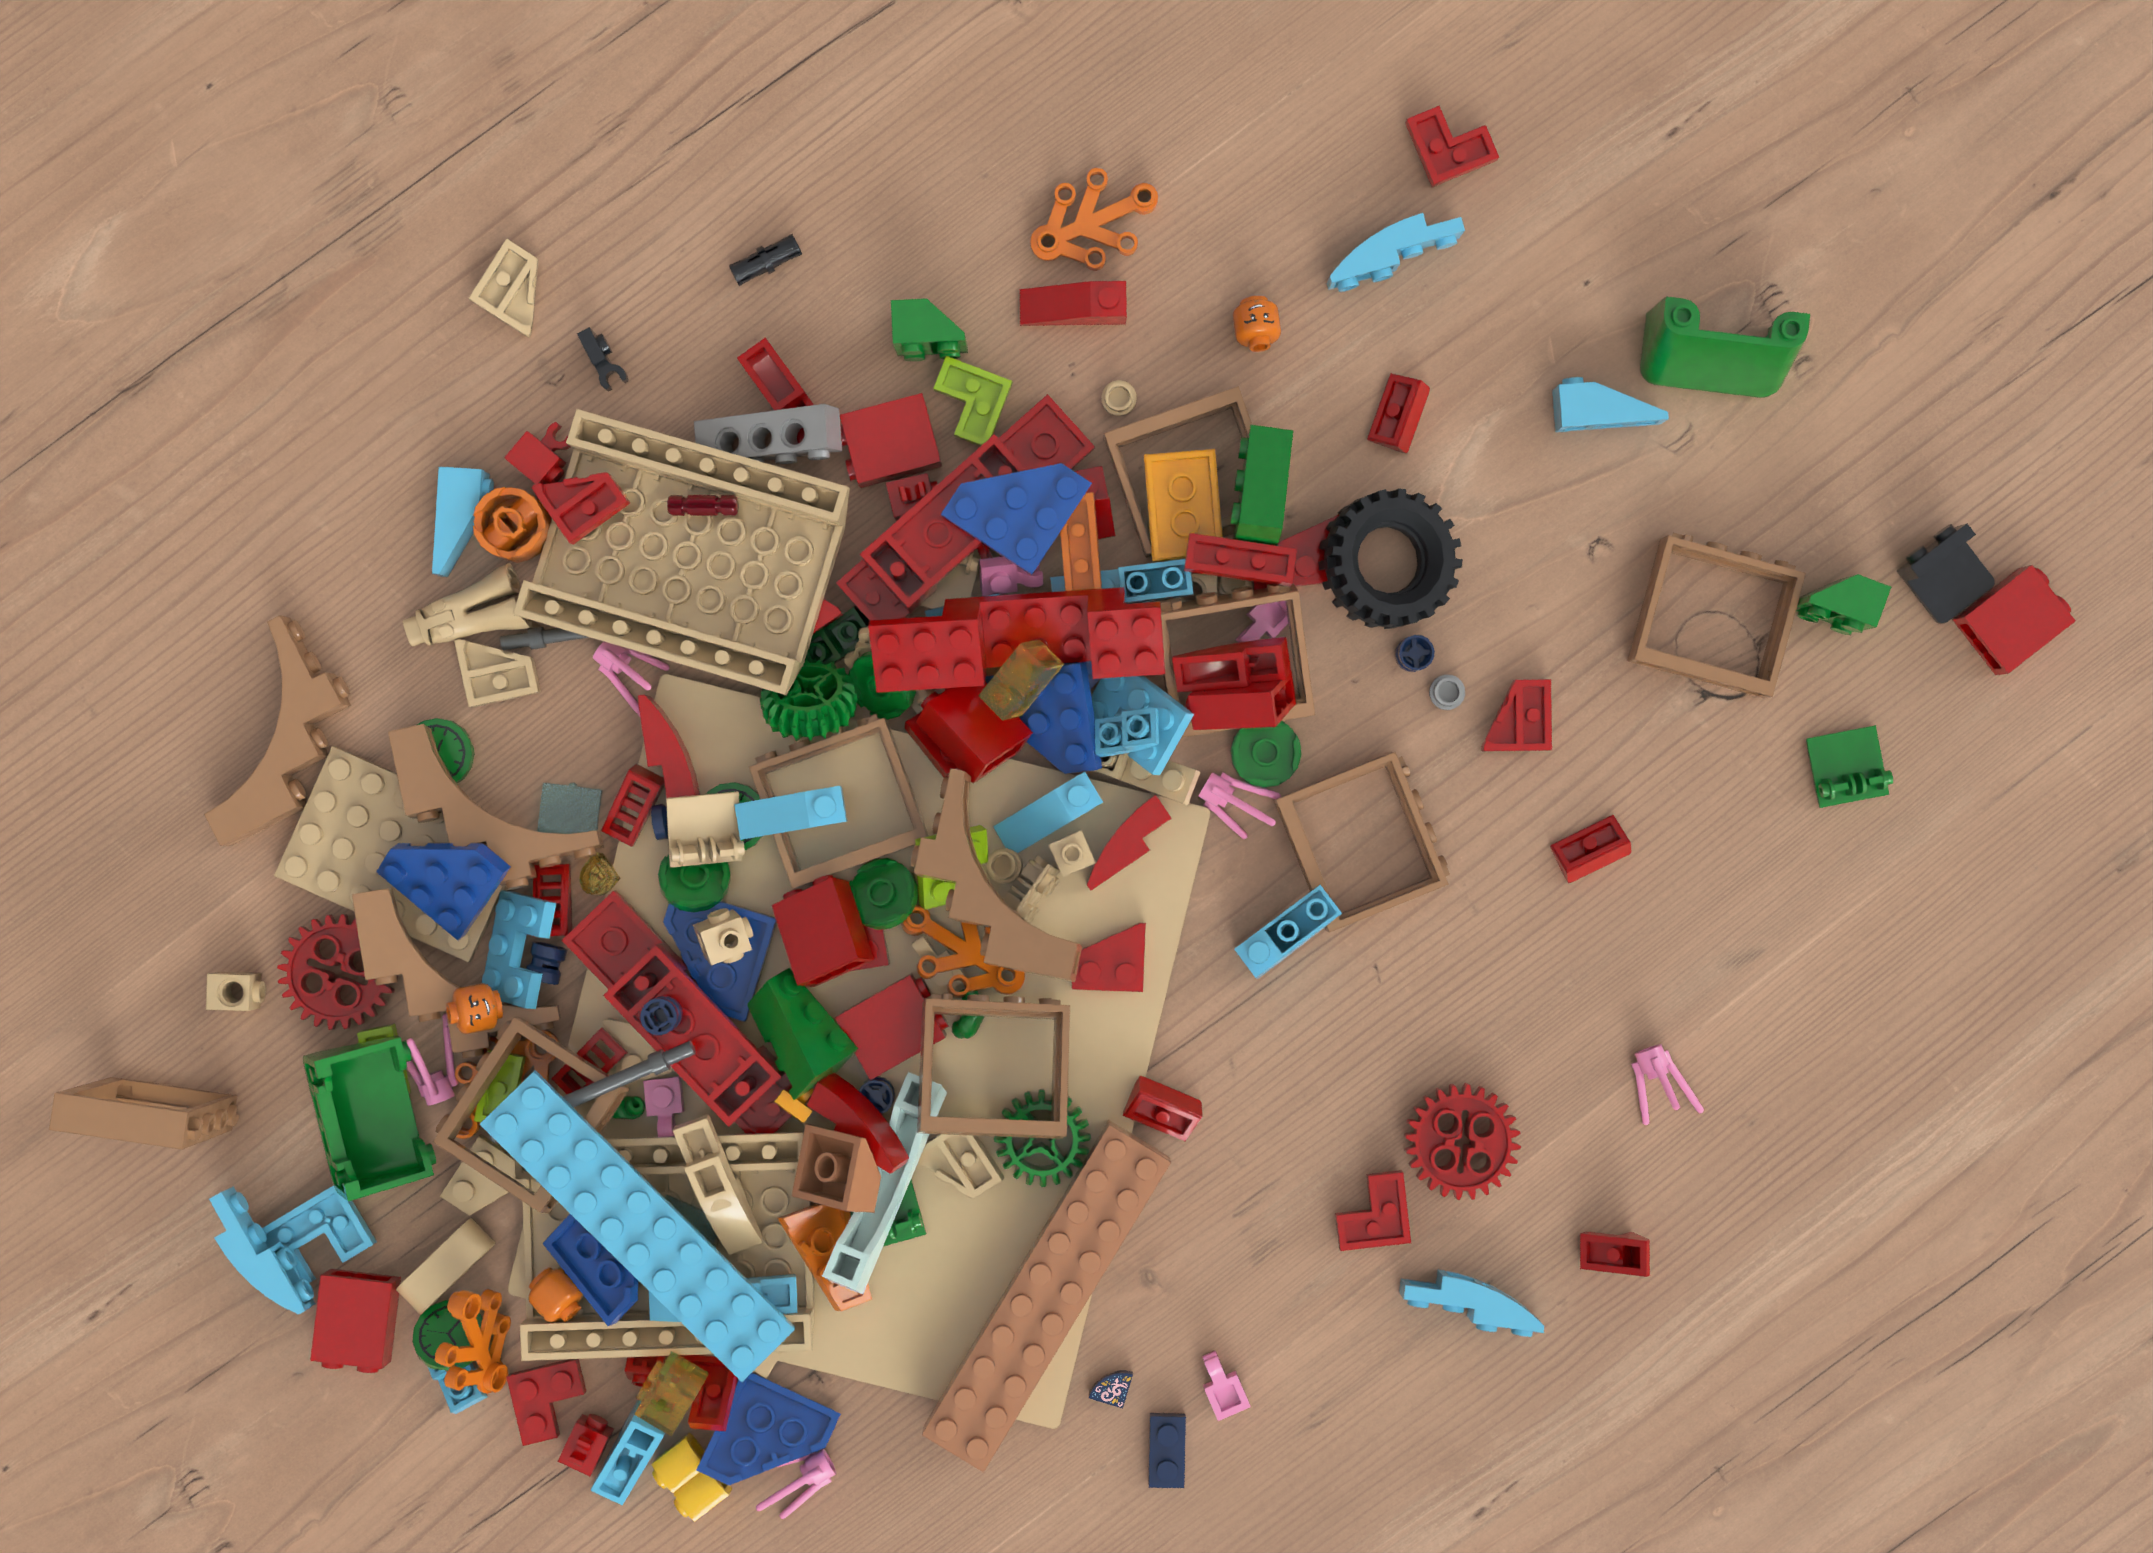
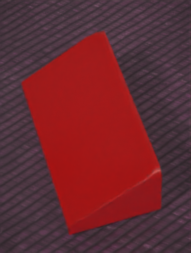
M1390 373L1367 440L1398 452L1408 453L1428 398L1430 387L1422 380Z
M1614 815L1550 845L1568 883H1572L1631 854V842Z
M1140 1076L1125 1106L1123 1116L1186 1142L1203 1117L1202 1103L1199 1099Z

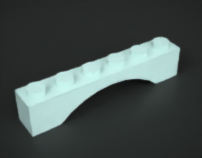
M910 1072L907 1073L896 1099L889 1123L900 1139L909 1159L905 1165L892 1174L878 1167L881 1181L875 1212L853 1213L837 1240L822 1275L825 1279L862 1295L930 1135L917 1133L919 1076ZM933 1081L930 1116L937 1117L947 1092L941 1084Z

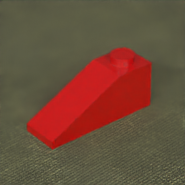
M1087 281L1020 289V326L1126 325V281Z

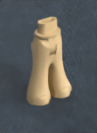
M511 563L496 568L483 579L463 590L433 601L423 609L416 610V616L403 620V626L410 645L413 647L424 642L427 645L445 643L493 630L531 628L532 620L513 615L518 596L470 613L473 608L481 604L520 592V582Z

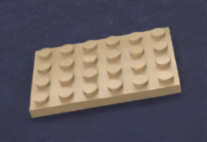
M332 746L274 874L277 878L354 911L352 894L392 888L399 916L410 937L467 962H472L496 909L499 894L506 886L499 885L467 934L459 941L456 940L376 872L389 850L398 843H411V846H425L428 843H449L443 812L439 813V819L425 823H418L417 818L412 819L406 816L397 773L336 746Z

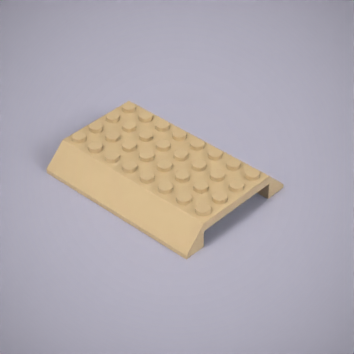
M576 409L566 441L574 450L565 479L574 477L586 478L592 474L608 472L628 498L630 504L574 545L567 541L552 519L533 582L523 580L513 615L787 695L804 665L845 531L850 488ZM671 495H683L685 498L688 495H716L721 498V495H734L738 498L739 509L736 515H723L719 513L718 516H690V514L685 513V516H673L668 513L667 501Z
M804 1132L717 1135L733 1175L739 1178L764 1240L761 1244L730 1255L715 1234L685 1172L686 1162L675 1136L606 1139L745 1278L786 1274L796 1275L798 1313L783 1314L795 1326V1330L773 1352L812 1351L815 1311L814 1276L777 1219L778 1217L811 1206V1201L792 1197ZM515 1160V1179H522V1185L536 1193L541 1184ZM558 1201L550 1213H540L523 1202L526 1320L520 1324L521 1361L713 1354L681 1322L650 1321L648 1289L639 1281L638 1301L616 1324L607 1326L584 1295L578 1303L581 1309L572 1319L564 1322L562 1319L555 1322H547L528 1300L531 1291L529 1285L545 1269L549 1267L553 1270L561 1268L542 1243L570 1213Z

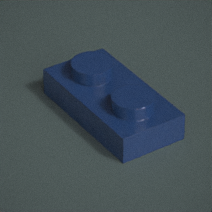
M1150 1413L1149 1488H1184L1185 1414Z

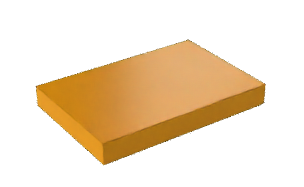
M1215 449L1145 454L1144 468L1152 563L1185 559L1189 533L1223 538Z

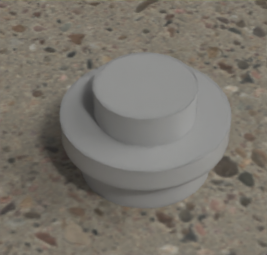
M1442 675L1432 682L1429 696L1432 703L1439 709L1451 710L1463 702L1465 687L1456 676Z

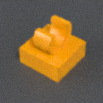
M814 1089L809 1090L796 1100H793L788 1092L782 1090L774 1100V1103L798 1121L804 1123L813 1112L804 1104L812 1095Z

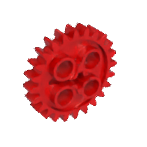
M341 914L338 924H336L333 915H326L324 926L318 919H312V931L304 926L299 927L298 930L302 938L289 937L288 939L294 949L281 951V954L289 959L288 963L277 965L278 969L287 972L286 977L277 980L278 983L288 984L290 988L282 994V997L293 996L295 998V1001L290 1006V1010L302 1007L304 1010L301 1014V1020H306L311 1015H314L315 1027L320 1026L326 1019L329 1030L336 1028L338 1020H340L344 1029L350 1028L351 1018L358 1025L364 1024V1012L371 1017H376L378 1014L374 1005L377 1004L384 1007L388 1004L382 997V994L394 993L395 990L387 984L376 985L375 979L368 980L367 985L348 977H340L334 980V972L308 964L310 958L331 967L339 966L341 963V970L343 972L365 978L364 971L356 969L353 963L354 956L361 951L356 918L350 925L348 915ZM325 939L333 941L336 947L335 954L330 959L323 957L319 950L320 944ZM312 972L319 974L323 981L322 987L318 992L309 990L306 984L307 977ZM345 985H351L357 993V998L351 1005L344 1003L340 996L341 989Z
M1453 1083L1450 1084L1449 1094L1446 1095L1441 1089L1436 1088V1100L1433 1101L1425 1095L1423 1098L1427 1107L1422 1109L1414 1106L1413 1109L1419 1115L1418 1120L1407 1119V1123L1415 1129L1414 1132L1404 1134L1406 1139L1413 1141V1145L1404 1148V1151L1407 1154L1416 1155L1408 1164L1411 1168L1422 1167L1416 1177L1420 1181L1430 1177L1427 1187L1431 1191L1440 1184V1194L1443 1197H1446L1449 1191L1453 1189L1454 1197L1457 1200L1461 1199L1463 1191H1466L1468 1196L1474 1200L1476 1189L1478 1188L1487 1196L1489 1195L1487 1184L1492 1182L1500 1188L1502 1186L1498 1179L1500 1173L1508 1177L1512 1175L1505 1167L1506 1164L1518 1163V1160L1510 1155L1511 1151L1521 1149V1146L1512 1142L1511 1139L1520 1135V1131L1509 1128V1125L1515 1122L1516 1117L1513 1115L1503 1116L1509 1106L1504 1102L1494 1106L1498 1097L1494 1093H1491L1484 1099L1485 1089L1481 1086L1476 1089L1474 1094H1472L1468 1083H1464L1461 1092H1458ZM1463 1110H1467L1468 1116L1465 1121L1464 1135L1470 1139V1142L1462 1146L1463 1171L1458 1173L1457 1166L1461 1149L1454 1142L1455 1139H1461L1462 1137L1461 1115ZM1445 1113L1453 1114L1455 1122L1452 1128L1447 1131L1439 1130L1438 1119L1441 1115ZM1483 1116L1488 1117L1490 1122L1489 1129L1483 1134H1476L1473 1130L1475 1120ZM1441 1149H1449L1451 1151L1450 1162L1444 1166L1436 1165L1434 1160L1436 1153ZM1477 1152L1485 1153L1487 1158L1486 1164L1480 1169H1472L1470 1166L1471 1157Z

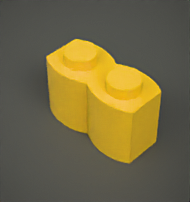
M689 1432L658 1456L651 1465L654 1468L652 1475L657 1484L663 1489L668 1488L676 1498L674 1499V1505L679 1513L685 1518L689 1516L695 1522L729 1496L732 1487L696 1471L705 1450Z

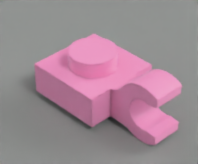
M1005 557L979 559L982 596L1017 592V583L1027 587L1043 585V573L1039 571V565L1031 575Z
M1285 601L1253 606L1246 614L1253 623L1235 640L1238 643L1259 640L1264 633L1270 638H1275L1288 624Z
M681 1077L644 1080L647 1117L658 1115V1137L675 1136L673 1133V1129L676 1126L674 1113L685 1112Z
M1216 1351L1202 1356L1212 1379L1211 1382L1204 1384L1203 1387L1217 1420L1220 1421L1250 1408V1403L1236 1371L1226 1375Z

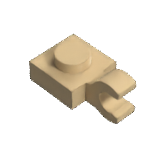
M925 935L912 942V946L920 958L926 955H931L935 958L951 955L947 949L938 955ZM926 961L922 969L927 973H931L934 971V965ZM961 969L937 973L933 978H923L933 994L948 993L947 984L954 975L960 974L965 976ZM954 981L952 983L953 989L960 985L962 982Z

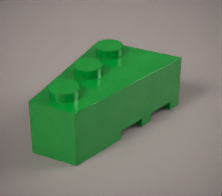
M1250 425L1248 437H1241L1238 459H1244L1243 470L1237 469L1234 491L1240 493L1238 503L1233 502L1230 524H1235L1233 539L1278 546L1284 522L1294 430Z
M790 968L767 980L747 1004L765 1043L771 1042L778 1059L775 1063L779 1072L785 1071L792 1085L789 1092L793 1100L814 1088L819 1080L834 1072H838L858 1050V1047L805 986L797 985L793 971Z

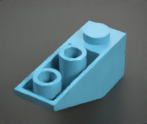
M1319 885L1234 950L1254 977L1258 979L1342 913L1323 887Z

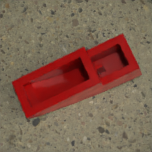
M766 337L737 357L774 410L814 405ZM801 428L797 434L798 443L804 438V428Z
M1286 637L1221 645L1172 657L1177 692L1248 687L1252 682L1286 680L1291 672Z
M638 695L647 766H662L666 797L700 795L691 758L677 729L651 696Z
M1156 795L1138 807L1119 826L1106 843L1087 881L1090 891L1150 851L1142 838L1172 819Z
M835 1072L817 1082L807 1106L835 1123L834 1131L866 1138L876 1165L889 1174H892L907 1163L909 1156L900 1139L883 1115L862 1093Z

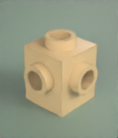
M727 908L713 911L707 915L708 919L693 925L703 956L711 966L722 961L723 963L738 961L744 957L743 953L752 950L749 938L753 937L750 923L747 917L741 918L733 909L729 911Z

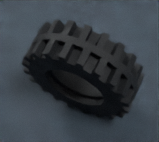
M1399 488L1394 491L1380 490L1343 507L1338 512L1339 516L1336 520L1329 522L1326 527L1329 534L1327 539L1320 542L1319 549L1325 550L1324 560L1318 562L1319 570H1325L1327 581L1322 582L1325 590L1331 589L1336 596L1332 601L1336 608L1343 606L1349 612L1346 617L1352 621L1360 619L1365 622L1364 626L1370 628L1381 626L1384 629L1417 623L1419 620L1434 615V610L1437 607L1443 606L1449 601L1450 598L1447 596L1449 590L1457 588L1459 580L1454 578L1455 569L1462 568L1463 559L1455 557V548L1461 546L1460 538L1452 539L1449 529L1455 526L1452 520L1443 521L1438 514L1442 508L1437 503L1433 505L1425 503V495L1420 493L1409 495L1406 494V489ZM1389 527L1402 532L1410 539L1416 551L1417 569L1415 576L1409 585L1399 592L1386 593L1374 589L1365 581L1359 570L1358 552L1360 545L1368 533L1377 528Z

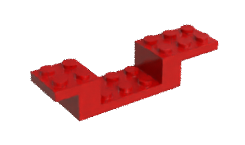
M1047 394L999 438L995 434L991 436L860 553L862 560L838 580L836 584L869 621L906 618L937 590L936 584L982 544V542L941 516L942 511L961 483L1060 463L1072 470L1095 449V446Z
M1124 587L945 599L942 616L870 620L868 625L877 693L984 686L987 668L1091 661L1093 679L1165 674L1161 602L1126 604Z
M616 890L612 891L561 940L604 984L608 991L603 996L655 1051L663 1049L665 1052L685 1042H692L696 1054L670 1066L728 1127L735 1122L746 1134L775 1133L792 1117V1115L774 1103V1100L782 1090L790 1094L789 1090L792 1088L785 1071L779 1072L775 1063L776 1057L764 1045L757 1048L685 973L688 969L685 962ZM660 996H670L676 999L683 1011L680 1024L674 1030L663 1035H653L647 1032L640 1020L643 1006L650 1000Z

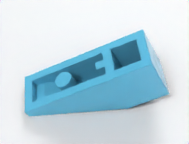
M1583 377L1563 379L1562 384H1559L1552 390L1555 432L1660 425L1669 419V414L1665 410L1599 383H1584Z
M439 467L432 574L448 577L474 533L475 517L473 514L475 507L484 495L494 490L493 479H489L490 474L486 471L471 468Z
M1084 771L993 827L1005 848L1019 853L1100 805L1103 801Z
M842 786L734 804L740 840L848 822Z
M644 1392L641 1393L590 1491L620 1505L624 1504L663 1439L674 1406Z

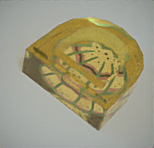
M598 852L584 864L579 876L582 890L587 894L597 896L607 894L621 879L605 855Z

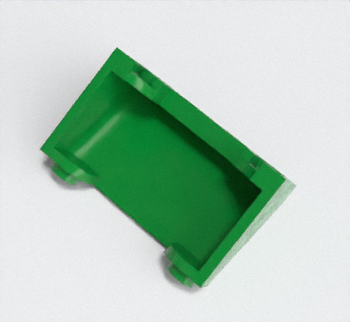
M1666 296L1646 313L1640 372L1648 383L1658 386L1757 398L1769 397L1776 393L1783 385L1807 338L1810 314L1785 312L1777 316L1772 322L1771 327L1768 328V334L1765 337L1699 330L1700 311L1697 305L1691 300Z
M397 1035L303 1056L305 1074L331 1179L336 1192L348 1202L434 1176L432 1165L436 1164L435 1152L431 1143L425 1145L422 1138L419 1137L403 1071L407 1068L406 1062L412 1060L411 1052L407 1041H402L401 1037Z

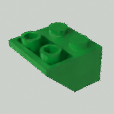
M927 298L891 300L892 338L897 356H904L905 361L925 360V355L939 354L940 359H945V357L958 359L961 357L960 353H968L965 332Z
M1859 574L1836 580L1801 596L1796 609L1798 611L1797 617L1813 623H1818L1819 619L1831 624V630L1844 635H1851L1852 632L1862 633L1863 630L1877 628L1892 587Z

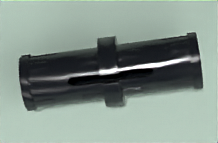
M790 234L765 248L763 246L756 248L757 252L730 264L729 268L738 285L741 286L766 272L768 274L775 272L774 268L802 255V252L794 236Z

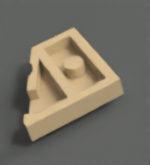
M461 639L454 640L468 707L473 708L541 693L534 658Z

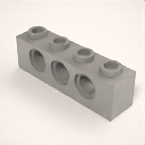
M827 404L694 421L695 443L760 462L775 460L776 464L797 463V457L808 456L809 460H825L830 458V453L842 451L839 408ZM801 428H804V438L798 443L797 434ZM771 432L772 440L770 445L766 447L765 437ZM738 436L739 446L736 451H733V441Z

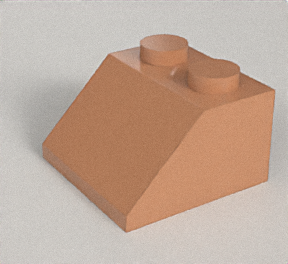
M806 1124L792 1197L844 1211L874 1213L881 1174L866 1138Z

